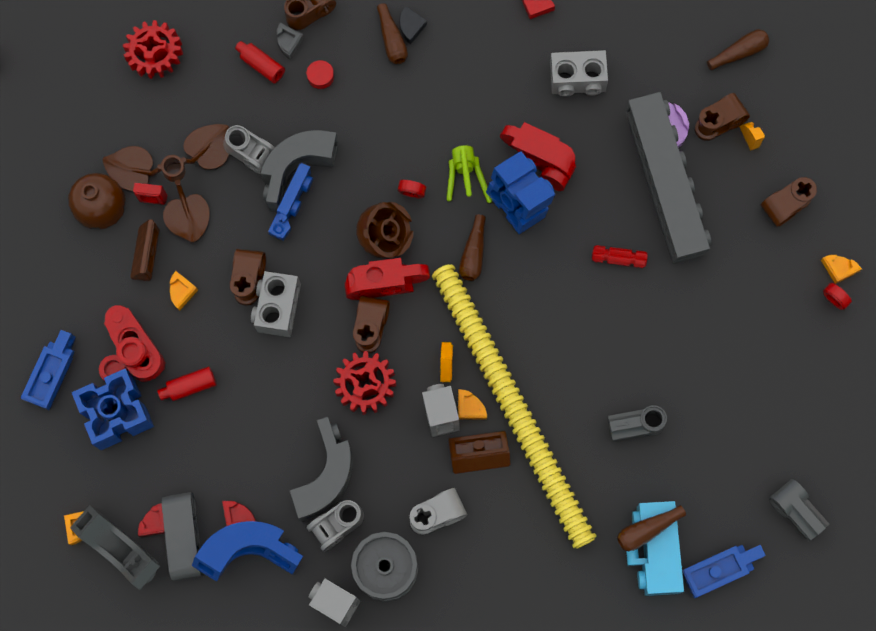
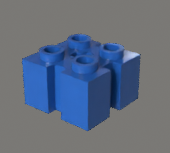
M522 151L494 167L491 176L493 181L489 183L486 191L499 209L502 208L507 214L506 219L518 234H521L546 217L549 210L548 205L552 203L555 196L551 183L547 179L539 178L535 174L537 172L535 163L530 158H526Z
M126 368L105 377L106 385L102 387H97L94 383H91L71 392L79 413L88 420H91L84 423L92 445L99 450H104L121 442L120 434L128 432L135 436L154 427L146 406L141 401L135 400L141 397V393L134 376ZM116 405L117 410L113 414H110L111 412H113L112 407Z

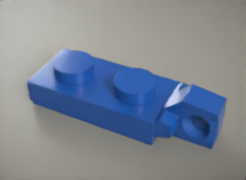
M303 163L299 164L268 230L269 235L284 241L291 231L288 221L291 215L294 217L297 215L302 204L299 198L303 191L308 192L313 182L310 166Z
M60 330L55 343L50 342L47 347L44 346L21 395L22 400L50 410L73 360L72 357L75 351L71 350L76 338L74 335Z
M743 545L734 546L682 570V575L695 599L749 574L750 571L754 570L751 562L766 555L761 545L745 551Z

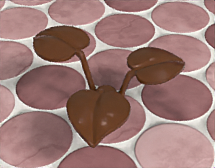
M212 124L194 130L186 137L183 145L185 153L192 157L191 159L180 158L177 155H168L152 171H150L153 167L151 155L147 150L138 146L125 147L103 157V164L108 175L121 188L127 191H133L134 183L148 184V176H154L162 171L168 181L175 182L180 199L171 200L165 206L163 211L165 225L173 234L189 242H196L207 229L210 211L207 202L201 195L192 194L185 198L180 182L186 173L184 165L193 164L197 161L201 168L212 170L225 164L229 153L224 148V137L229 126Z

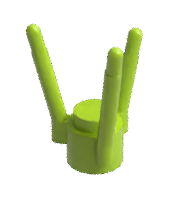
M466 145L454 148L452 150L453 159L449 160L450 171L447 201L450 202L452 200L456 170L458 173L463 174L466 195L468 197L472 195L469 173L474 168L488 203H491L492 200L486 193L488 186L480 168L479 157L474 156L473 147Z

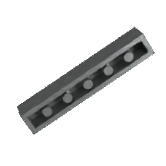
M661 92L628 100L625 111L672 262L674 264L703 256L710 249L709 246L712 244L711 236L707 229L704 230L701 222L703 211L701 205L695 203L693 193H695L694 182L691 177H687L684 168L687 166L684 152L679 151L677 146L678 132L675 125L671 126L668 117L670 116L668 101L666 99L663 100Z

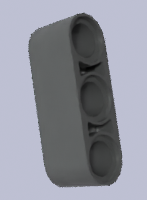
M193 492L163 496L162 513L171 580L203 576L201 571L192 566L194 557L201 548Z

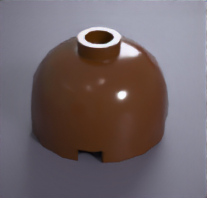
M91 173L79 178L72 185L68 200L73 216L84 227L106 229L116 224L123 216L126 196L120 185L108 175Z
M380 202L368 207L361 214L356 227V235L360 245L370 255L378 258H393L404 254L410 247L413 231H410L409 222H412L405 208L396 202Z

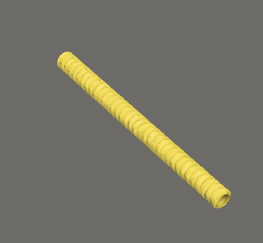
M452 264L444 265L434 271L432 279L437 280L436 286L441 288L440 294L445 296L443 298L444 302L449 303L447 307L453 311L451 315L457 319L455 321L456 325L461 326L459 330L465 334L463 338L469 342L467 344L468 348L473 349L471 353L477 357L475 361L481 365L480 371L485 372L484 378L489 380L488 386L493 388L492 394L497 395L496 401L501 403V411L506 412L504 417L506 419L509 418L508 424L510 427L513 426V434L518 435L517 442L522 443L521 449L526 451L525 457L530 458L529 465L531 467L534 466L535 470L533 472L535 475L538 474V482L543 483L542 490L547 491V499L552 500L550 505L556 508L555 514L560 516V524L564 523L565 527L563 530L564 532L568 531V539L573 541L572 547L578 549L594 541L597 536L590 531L592 526L587 525L586 521L588 519L586 516L583 517V509L578 508L579 501L574 500V492L569 491L571 486L565 483V475L561 476V467L557 468L556 464L558 462L552 458L553 452L548 451L549 445L544 443V435L539 434L541 429L535 426L536 420L531 419L532 412L527 411L528 405L523 403V395L519 396L520 390L518 387L515 388V380L510 379L512 374L506 371L507 365L502 364L503 357L498 356L499 350L494 348L495 342L490 341L491 335L486 333L487 327L482 325L483 319L478 318L479 312L474 310L475 304L470 302V295H466L467 289L462 287V280H458L459 274L454 272L455 266Z

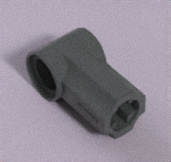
M656 405L648 406L642 410L608 416L612 442L645 435H659L664 430L667 422L666 412ZM651 414L657 415L661 420V424L657 427H650L646 424L645 418Z
M790 479L769 497V501L776 511L783 517L789 518L808 541H811L830 525L809 501V495L806 490L794 479Z

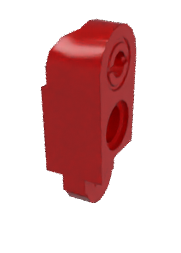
M525 122L521 128L506 125L500 134V138L508 146L516 149L518 152L522 151L526 158H530L535 163L538 170L543 172L544 168L552 167L564 173L568 181L570 180L576 169L575 154L571 147L560 142V138Z
M401 258L371 261L368 265L354 267L348 273L344 284L346 297L351 300H360L361 296L377 298L414 292L413 284L430 278L429 266L425 264L404 265Z
M121 305L109 308L105 314L104 324L116 348L123 339L138 336V339L143 342L147 349L146 359H149V364L145 367H141V365L127 367L129 372L141 382H147L158 377L165 369V360L129 308L126 309Z

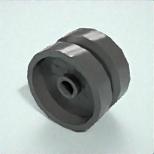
M389 532L371 534L357 546L351 562L355 582L365 594L375 600L384 602L398 600L409 593L417 581L419 571L417 556L409 542L398 534ZM383 561L386 563L390 562V569L386 572L381 571L380 563Z

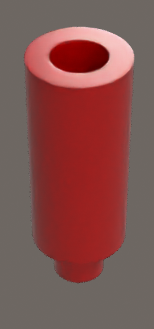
M243 41L237 43L235 50L241 53V60L273 84L282 78L285 72V68L252 43L247 45Z
M210 366L167 381V387L161 388L157 392L161 401L170 397L172 401L214 387L216 386V381Z

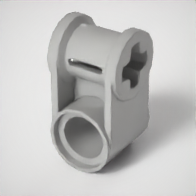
M240 125L230 127L224 137L225 150L243 162L248 168L261 174L265 160L275 147ZM240 136L244 143L240 146H235L230 143L229 138Z
M451 488L413 507L409 518L413 531L417 534L425 535L441 527L456 523L468 514L456 489ZM422 513L424 517L430 516L427 525L417 522L419 514Z
M345 500L327 513L314 519L306 528L309 532L312 531L322 545L320 549L322 552H325L362 524L364 512L355 502ZM349 507L355 508L357 512L356 518L352 522H344L342 518L344 510ZM322 527H323L324 530L327 532V534L329 535V537H327V535L325 534V532L322 530Z

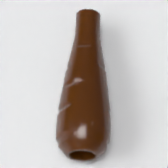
M379 4L377 10L380 16L382 37L387 57L390 62L401 64L408 57L407 47L389 13L387 4Z
M756 29L737 40L716 57L708 60L707 65L710 70H714L722 65L754 55L768 46L769 37L764 30Z
M480 214L475 215L473 228L459 265V274L468 281L476 280L482 270L486 217Z
M679 505L670 511L636 522L622 529L618 534L617 540L624 551H635L658 536L675 521L686 516V512Z

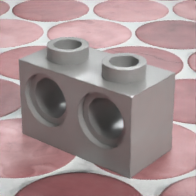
M606 50L551 53L550 75L552 94L571 96L574 93L597 95L601 92H606L608 83ZM587 72H595V73H597L599 76H597V77H590V76H588L586 73H587ZM568 73L571 75V77L562 78L559 76V74Z
M264 271L263 280L258 281L256 295L259 296L258 306H254L251 313V323H254L258 333L291 337L301 287L298 276ZM274 287H284L282 294L278 296L271 295ZM273 312L279 314L277 321L273 323L265 321L268 314Z
M436 384L428 387L426 392H422L431 436L435 437L460 431L459 417L451 386L444 387V384Z
M324 579L322 584L317 582L308 598L312 599L309 606L344 627L347 626L361 602L357 597L327 579Z

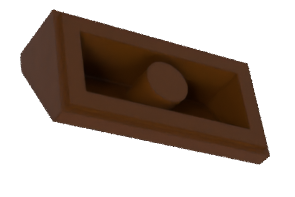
M149 219L139 227L131 271V279L150 281L152 279L160 231L153 220Z
M506 431L449 438L452 468L455 474L510 466V452Z

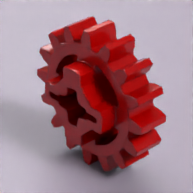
M156 20L153 21L152 26H148L146 22H143L142 29L134 26L135 34H127L126 38L129 43L123 44L126 52L123 55L126 61L129 62L131 70H136L141 77L147 72L150 79H153L154 73H158L161 78L164 77V70L172 73L171 65H179L180 61L177 56L183 55L180 47L182 42L180 37H177L176 30L174 28L169 30L165 22L159 27ZM161 37H164V38L167 39L170 43H167L166 40H161ZM137 56H139L140 59H145V63L140 61L137 58Z
M364 351L362 358L353 353V361L350 362L344 358L345 368L336 369L337 374L341 377L334 379L333 382L334 385L341 387L335 390L337 396L344 395L341 403L343 406L351 403L350 410L352 412H355L360 407L362 414L366 415L367 408L371 407L376 413L378 412L377 405L379 403L384 407L387 406L386 396L394 397V392L389 389L396 386V380L389 379L395 375L394 370H386L389 362L386 359L380 363L378 353L373 358H369L367 351ZM365 365L364 368H361V369H359V370H354L355 368H357V367H359V366ZM377 370L382 373L384 384L376 380ZM366 378H369L371 385L365 384L361 388L359 381H365ZM346 381L355 387L352 396L347 391ZM376 395L373 399L365 400L366 397Z

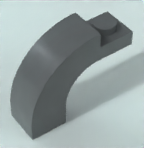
M311 130L297 133L283 140L271 151L261 170L262 179L266 184L263 200L266 201L270 211L277 212L284 197L286 184L291 175L297 170L299 164L334 168L339 145L336 132Z
M328 417L317 420L327 451V461L323 472L313 482L290 490L298 519L301 522L320 516L331 509L345 493L352 476L353 456L349 441L337 443L338 440L342 439L337 423L331 424Z
M91 505L87 507L70 527L81 540L111 562L139 590L154 578L157 569L160 567L158 565L159 562L143 547Z

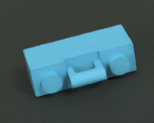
M675 501L639 503L637 511H632V523L634 524L676 508ZM675 521L658 536L643 545L644 558H639L638 549L626 551L628 566L642 565V571L637 572L638 587L639 589H644L645 596L681 594L684 592L677 521Z

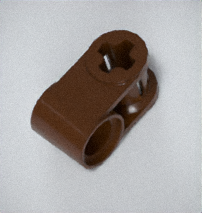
M286 0L284 4L286 22L290 28L302 30L319 18L331 13L336 7V1ZM296 11L302 12V13L299 14V15H294V14H292V13H294V12H296Z
M735 93L728 94L718 102L701 110L699 120L695 125V133L702 140H713L723 133L744 124L750 118V114Z
M798 178L782 190L773 193L760 206L776 227H779L810 204L816 195L817 186L810 178ZM797 191H798L799 193L802 192V191H804V192L806 193V195L801 194V195L799 196V195L797 194Z
M236 249L234 253L230 289L236 300L242 305H251L259 298L256 295L258 281L262 280L266 267L265 252Z
M366 296L360 297L353 337L357 348L361 352L373 353L379 348L384 326L389 315L390 301ZM367 334H371L372 337H368L367 341H363L362 338H366Z

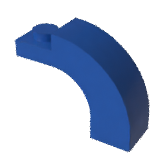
M246 521L231 524L214 533L195 555L192 566L217 582L226 567L234 559L243 555L254 554L265 557L290 574L294 573L303 556L299 554L295 546L289 543L283 544L279 541L284 530L263 522Z

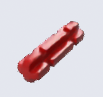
M599 245L593 247L592 260L594 262L603 263L605 260L609 264L624 266L634 264V267L644 268L647 264L648 256L645 251L636 250V253H633L630 249L614 247L605 249V246Z

